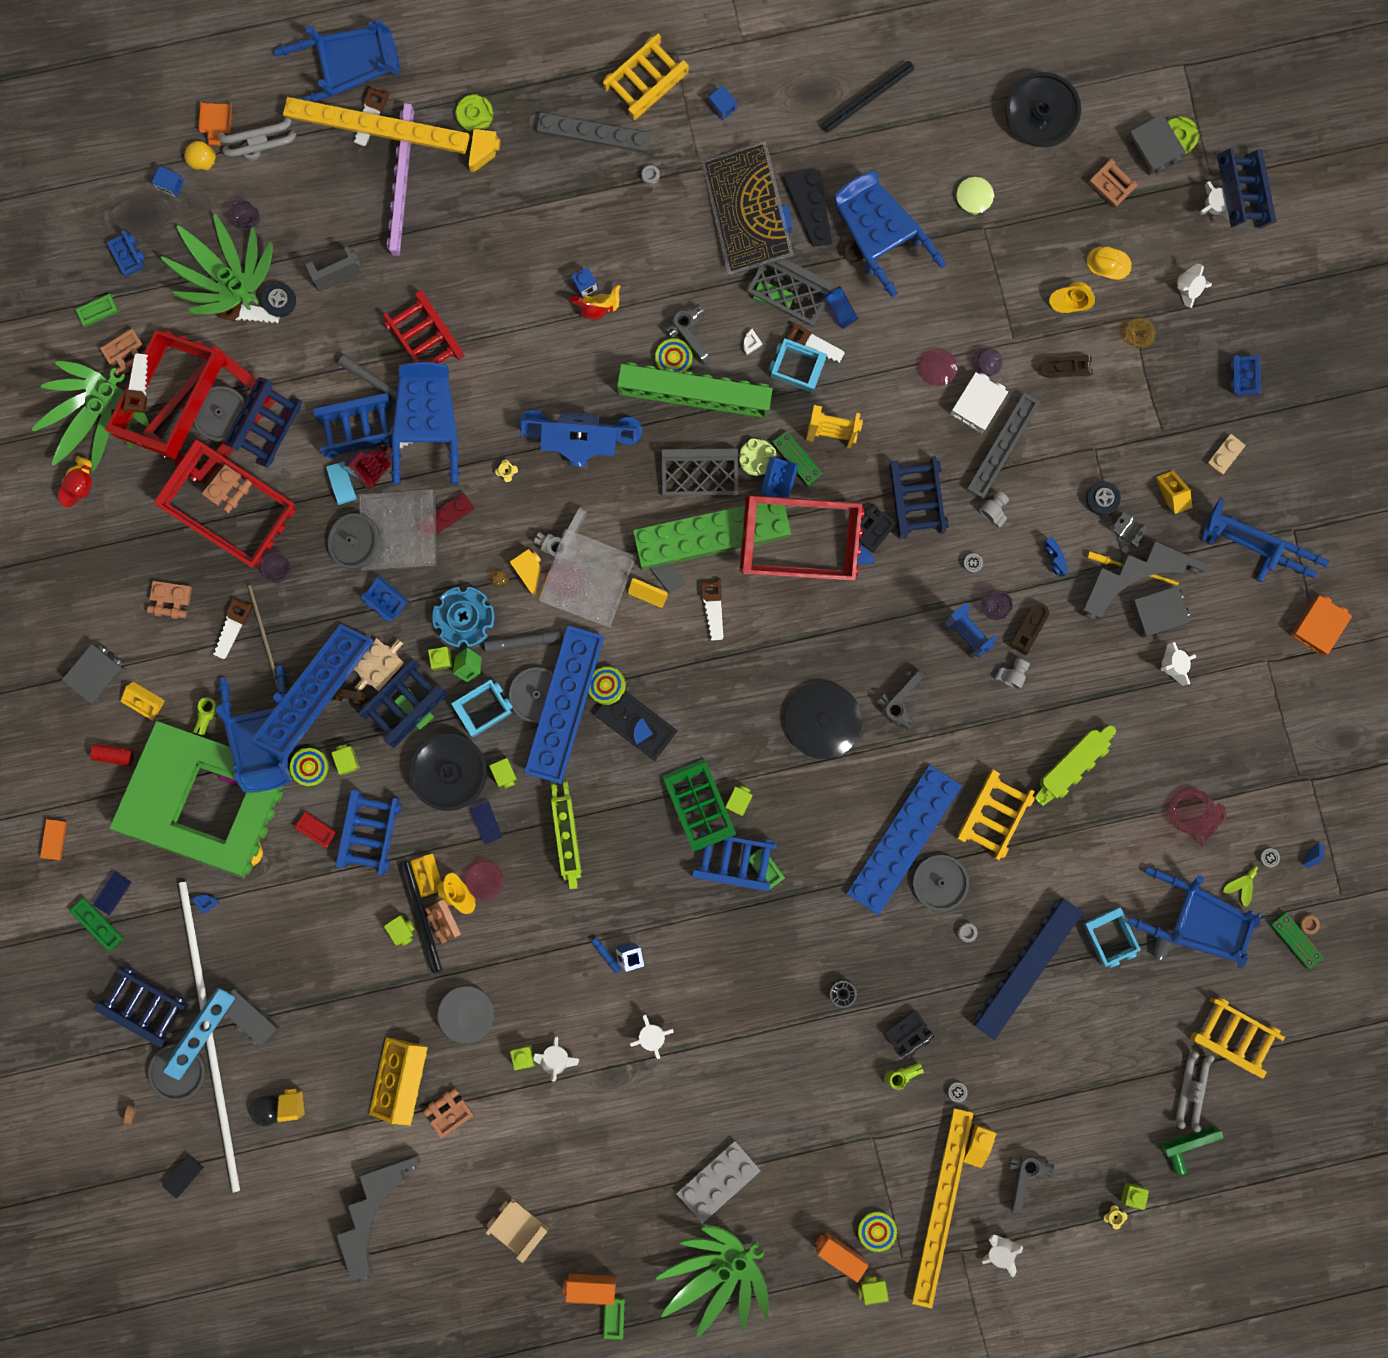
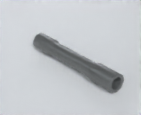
M343 354L338 361L340 366L356 374L381 392L388 393L390 399L396 402V388L389 386Z
M557 630L537 635L484 641L487 653L534 644L561 642L562 637L561 631Z

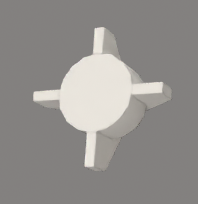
M1210 181L1207 182L1205 185L1208 195L1205 200L1206 208L1199 212L1200 215L1210 212L1214 215H1221L1229 220L1223 188L1215 189Z
M1196 264L1188 269L1177 280V288L1181 292L1184 305L1192 308L1194 299L1202 293L1204 288L1211 287L1212 283L1205 281V277L1202 276L1204 266Z
M1175 642L1169 643L1162 660L1161 671L1172 676L1182 686L1190 684L1187 672L1190 669V660L1196 658V655L1188 656L1184 651L1178 650Z
M643 1015L646 1026L640 1031L639 1039L631 1042L630 1045L632 1047L641 1044L646 1050L654 1051L656 1058L659 1059L658 1049L664 1043V1035L673 1033V1028L663 1031L658 1025L650 1024L647 1015Z
M555 1037L553 1046L547 1048L543 1054H534L533 1061L540 1064L544 1071L550 1074L551 1081L555 1082L557 1074L567 1067L576 1066L579 1058L568 1057L566 1051L558 1047V1037Z
M991 1235L989 1241L992 1247L989 1253L983 1257L982 1263L992 1262L997 1267L1006 1268L1011 1277H1014L1017 1272L1014 1260L1017 1254L1022 1252V1245L1006 1238Z

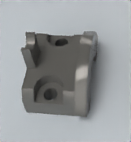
M1122 512L1115 524L1109 527L1117 535L1138 547V542L1148 529L1125 512Z

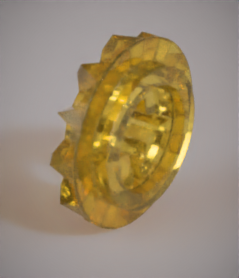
M1145 318L1132 320L1125 330L1126 338L1130 345H1134L1136 348L1149 346L1156 337L1155 326ZM1138 328L1140 329V331L1146 332L1142 336L1143 339L1140 337V335H1134L1138 332Z

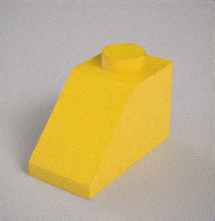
M474 129L469 158L470 172H475L495 157L496 150L500 149V139H498L496 132Z
M1174 470L1156 477L1165 502L1174 514L1193 508L1191 490Z
M528 549L510 561V563L531 594L535 595L541 570L539 564L541 559L535 551L531 553Z
M296 1088L284 1090L285 1093L279 1095L277 1122L297 1120L305 1115L302 1091L297 1092Z
M974 1124L963 1162L982 1168L991 1152L996 1132Z

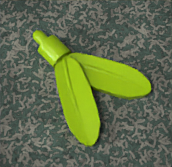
M1254 866L1246 874L1247 876H1242L1228 883L1224 887L1223 892L1226 894L1233 893L1242 888L1241 902L1243 906L1247 907L1252 899V879L1256 876L1258 867Z

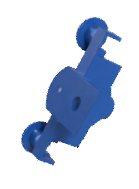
M529 410L521 416L519 422L521 436L526 435L530 438L541 436V451L559 452L568 458V465L580 467L587 466V460L595 455L615 456L616 441L624 445H633L639 441L642 435L640 423L631 417H624L615 425L599 424L600 416L592 414L562 413L559 420L554 421L547 420L540 411ZM570 431L577 432V436H570ZM582 432L587 433V437L582 436Z

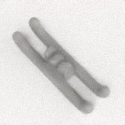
M286 117L282 123L241 133L225 135L223 132H220L218 139L222 143H233L247 139L248 146L230 149L228 146L223 147L224 155L235 157L289 144L295 139L296 133L289 131L288 135L283 138L267 141V134L283 131L291 125V118Z
M1196 1051L1191 1052L1187 1059L1176 1114V1124L1180 1129L1185 1128L1184 1115L1187 1100L1195 1102L1191 1126L1194 1132H1200V1114L1211 1062L1214 1061V1056L1207 1055L1204 1058L1199 1082L1191 1080L1195 1060L1199 1057V1053Z

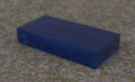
M838 286L823 296L840 328L844 329L858 319L842 287Z
M489 801L471 808L485 845L503 838Z
M114 872L93 905L107 915H111L132 882L119 873Z

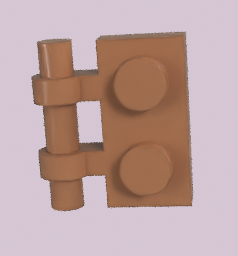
M130 329L101 347L100 350L111 366L118 362L120 367L116 369L115 373L117 376H120L123 373H129L134 362V358L126 363L123 359L130 354H133V356L140 354L138 349L144 345L136 332Z
M225 464L204 490L202 496L217 507L222 502L226 503L223 510L229 514L232 509L238 506L237 502L241 497L249 492L248 489L252 483L246 479L243 484H239L238 482L242 478L241 475ZM233 488L237 491L231 498L227 496Z
M153 581L149 600L157 601L156 606H148L147 613L158 617L165 615L171 616L172 619H186L187 611L181 610V605L189 606L192 587ZM164 603H171L174 606L172 609L164 608Z
M445 899L425 909L428 915L426 918L428 922L432 923L435 930L434 934L436 938H439L441 944L461 935Z
M456 1088L450 1092L446 1091L443 1093V1097L436 1102L432 1101L428 1104L429 1107L423 1110L426 1117L432 1113L435 1115L436 1118L430 1123L441 1139L474 1116L464 1099L458 1103L455 1102L454 1098L459 1095ZM448 1103L451 1108L441 1113L439 1108Z

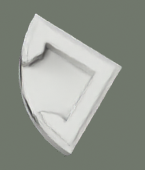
M753 329L748 331L744 339L743 347L746 356L762 346V342Z

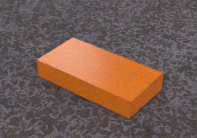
M46 819L40 858L62 859L67 822Z

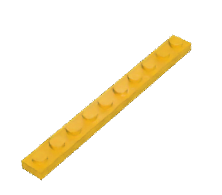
M287 97L283 112L285 118L289 117L294 120L463 154L466 153L470 137L468 133L290 97Z
M953 1108L912 1304L928 1308L933 1306L973 1112Z

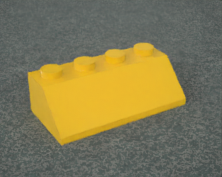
M386 1037L369 1115L391 1124L411 1125L428 1047Z

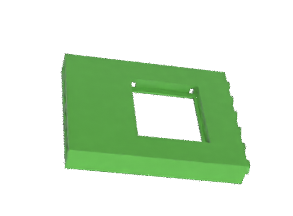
M156 721L110 829L123 836L245 879L246 874L249 875L252 870L253 864L251 862L253 857H256L259 853L261 838L264 839L267 834L268 828L266 826L268 821L274 817L276 802L279 803L282 798L283 792L281 790L283 786L261 792H246L226 841L178 824V818L199 769L202 768L236 780L234 776L235 770L233 769L234 763L229 746Z

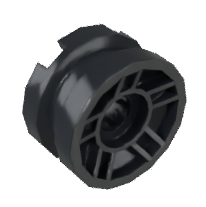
M840 979L831 985L829 996L835 1006L847 1008L855 1002L857 991L850 981ZM845 990L847 995L840 997L839 992Z

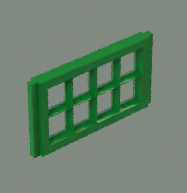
M705 759L662 776L693 852L736 835ZM703 772L707 783L694 788L690 777ZM686 779L690 790L676 794L673 784ZM709 786L713 797L700 802L696 791ZM692 793L696 804L683 809L679 798ZM715 801L719 812L706 817L702 806ZM698 808L702 819L689 824L685 813ZM722 816L726 827L712 832L708 821ZM704 823L709 834L695 839L691 828Z

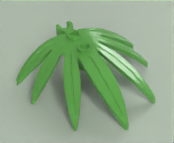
M216 214L213 215L217 235L230 268H227L201 241L177 225L182 239L196 261L218 282L216 283L188 267L161 256L162 261L182 278L198 287L219 293L172 291L176 297L184 300L210 303L188 308L190 313L203 315L217 314L235 307L241 301H243L246 309L251 310L248 304L250 301H254L256 304L259 303L256 296L251 293L259 287L268 272L273 253L271 242H269L256 267L258 255L257 238L254 228H251L246 253L245 273L242 274L236 248Z
M56 361L55 364L61 369L86 380L60 379L44 383L41 387L59 391L85 389L86 392L74 396L52 409L35 424L32 431L42 429L63 419L85 403L86 405L77 414L63 435L52 460V465L54 466L81 442L99 414H101L92 449L91 470L95 471L108 441L109 433L105 431V428L111 418V411L116 409L124 393V390L116 386V383L122 381L125 378V374L123 373L119 378L115 377L114 372L117 368L114 367L110 372L108 380L87 366L68 361ZM134 412L133 417L142 425L148 427L150 423L145 413ZM129 422L126 429L132 431L131 424ZM126 442L129 448L132 449L133 444Z
M702 1226L703 1231L717 1240L691 1238L682 1240L680 1245L721 1253L705 1254L686 1259L667 1268L656 1277V1280L713 1265L689 1281L662 1312V1317H665L703 1296L720 1282H724L711 1299L702 1317L697 1337L704 1333L721 1312L730 1298L738 1279L741 1280L739 1292L741 1330H744L749 1315L752 1294L751 1281L758 1304L765 1318H768L769 1300L766 1283L758 1265L753 1260L754 1258H762L765 1251L756 1252L754 1250L759 1245L758 1241L753 1242L750 1249L746 1250L737 1237L720 1227Z

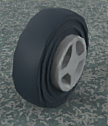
M274 283L264 290L262 305L270 315L285 317L294 310L296 296L288 285Z
M1101 481L1095 483L1086 494L1088 508L1097 515H1109L1117 510L1120 505V492L1110 482Z

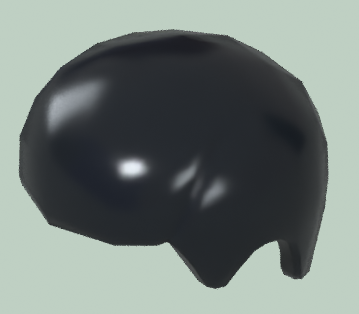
M272 1095L256 1099L251 1105L250 1115L252 1120L259 1124V1126L275 1124L277 1122L279 1099Z

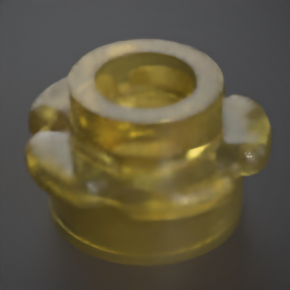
M496 572L495 575L491 576L493 579L492 584L496 586L506 587L508 581H510L507 574L503 572Z

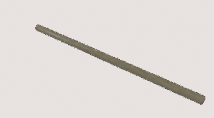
M248 585L250 597L253 603L257 621L260 627L266 652L275 679L276 668L273 662V658L266 638V634L259 614L252 586Z

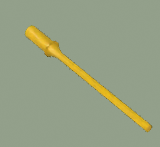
M1089 551L1087 554L1088 559L1104 563V565L1113 564L1120 567L1122 564L1113 561L1109 556ZM1159 575L1150 576L1177 586L1179 584L1177 581Z

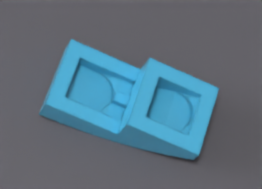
M345 461L326 467L338 505L357 499L349 473L344 468Z

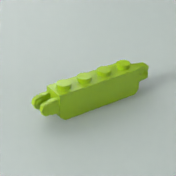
M1108 725L1100 732L1098 730L1087 732L1040 780L1042 788L1036 794L1035 800L1041 806H1044L1052 799H1057L1058 797L1062 799L1069 792L1067 788L1072 783L1076 785L1083 778L1081 774L1085 770L1090 771L1096 765L1094 761L1098 757L1103 758L1110 751L1108 749L1111 745L1109 740L1116 733L1115 727Z
M563 781L564 797H558L556 783H551L553 796L551 803L561 875L564 880L569 881L570 889H577V878H581L582 869L572 797L569 794L568 781Z

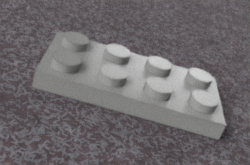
M734 1140L677 1191L676 1194L703 1224L761 1170Z

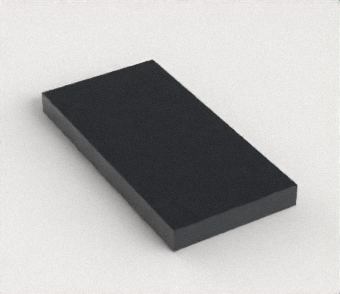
M626 691L617 702L611 705H601L594 714L595 717L653 761L657 760L678 732V730ZM643 718L653 735L636 744L634 729L638 721Z

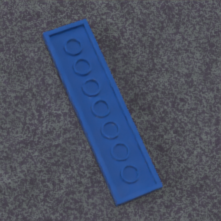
M340 624L251 739L252 745L285 761L372 646V639Z
M567 626L524 774L562 784L604 636Z
M928 765L846 894L877 915H880L962 785L933 766Z

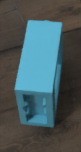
M784 339L783 344L779 343L775 354H778L776 361L772 360L769 371L772 373L770 378L813 393L827 354ZM786 349L817 360L808 384L778 373Z
M489 680L452 703V706L473 738L513 714L510 710L513 708L508 698L503 699L500 694L503 690L498 682L494 683L492 680ZM491 688L505 711L476 728L463 705Z
M1116 907L1082 923L1102 966L1115 967L1120 964L1119 960L1124 958L1126 960L1132 959L1137 956V952L1141 951L1120 907ZM1117 918L1130 948L1106 958L1093 929Z

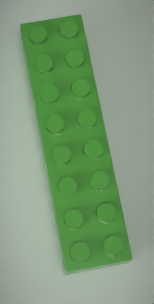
M627 362L626 365L621 364L617 386L618 394L621 396L768 419L773 390L769 385L759 383L758 386L751 385L750 382L740 380L738 383L732 382L731 379L721 377L719 380L713 379L712 376L702 374L700 377L694 376L692 372L687 371L681 374L675 373V370L668 368L656 370V367L649 365L637 367V364Z
M757 503L753 546L790 538L791 531L785 505ZM745 506L633 530L641 569L646 570L661 565L674 564L741 549Z

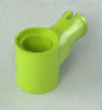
M202 698L199 701L198 720L193 730L194 733L205 736L209 721L217 714L215 708L219 706L218 702L214 699ZM211 702L212 709L206 712L205 704Z
M916 1062L905 1069L900 1068L896 1071L890 1070L886 1072L884 1082L888 1087L899 1090L904 1088L910 1079L924 1073V1071L920 1069L922 1067L921 1064ZM897 1075L898 1082L894 1085L892 1078Z

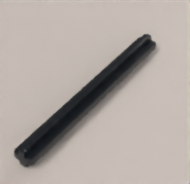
M907 61L822 124L823 130L829 133L914 71L915 67L912 62Z
M410 861L400 863L401 872L431 972L437 973L442 971V966Z

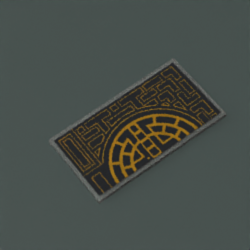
M766 140L701 161L728 275L733 276L793 257L794 252Z

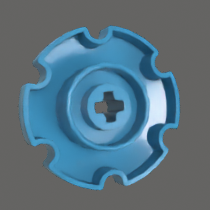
M455 587L441 595L440 600L442 604L434 606L433 625L435 629L442 630V633L439 635L441 639L457 648H460L462 643H466L469 648L482 643L488 637L485 633L486 629H492L495 622L493 607L485 605L488 598L482 592L472 587H467L465 592H461L459 587ZM465 613H466V616L468 617V619H467V620H464V619H463L462 622H461V618H460L459 616H460L461 614H462V615H465Z

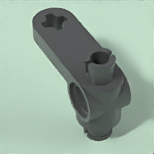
M697 304L692 309L687 307L685 310L679 311L670 320L671 325L665 328L667 334H670L669 337L671 339L679 334L699 361L705 365L711 361L710 357L690 332L692 327L700 322L698 318L705 314L704 310L700 309L701 306ZM681 319H686L689 323L686 326H681L678 322Z
M921 670L908 681L892 700L884 694L877 701L884 708L881 712L885 714L886 718L898 727L902 725L907 731L916 721L909 716L911 712L905 708L901 701L926 675ZM891 706L899 708L900 713L898 716H893L890 713Z
M1021 1155L1020 1158L1010 1157L1009 1169L1017 1170L1011 1202V1214H1021L1027 1178L1042 1179L1043 1176L1053 1177L1054 1165L1046 1164L1045 1159L1030 1155ZM1028 1162L1034 1163V1168L1031 1171L1025 1170V1165Z

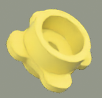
M503 460L499 468L495 470L496 475L503 477L505 482H510L512 476L518 472L517 466H512L508 460Z
M1116 1205L1111 1206L1109 1213L1104 1215V1221L1112 1224L1114 1229H1119L1124 1221L1127 1220V1214L1121 1212Z

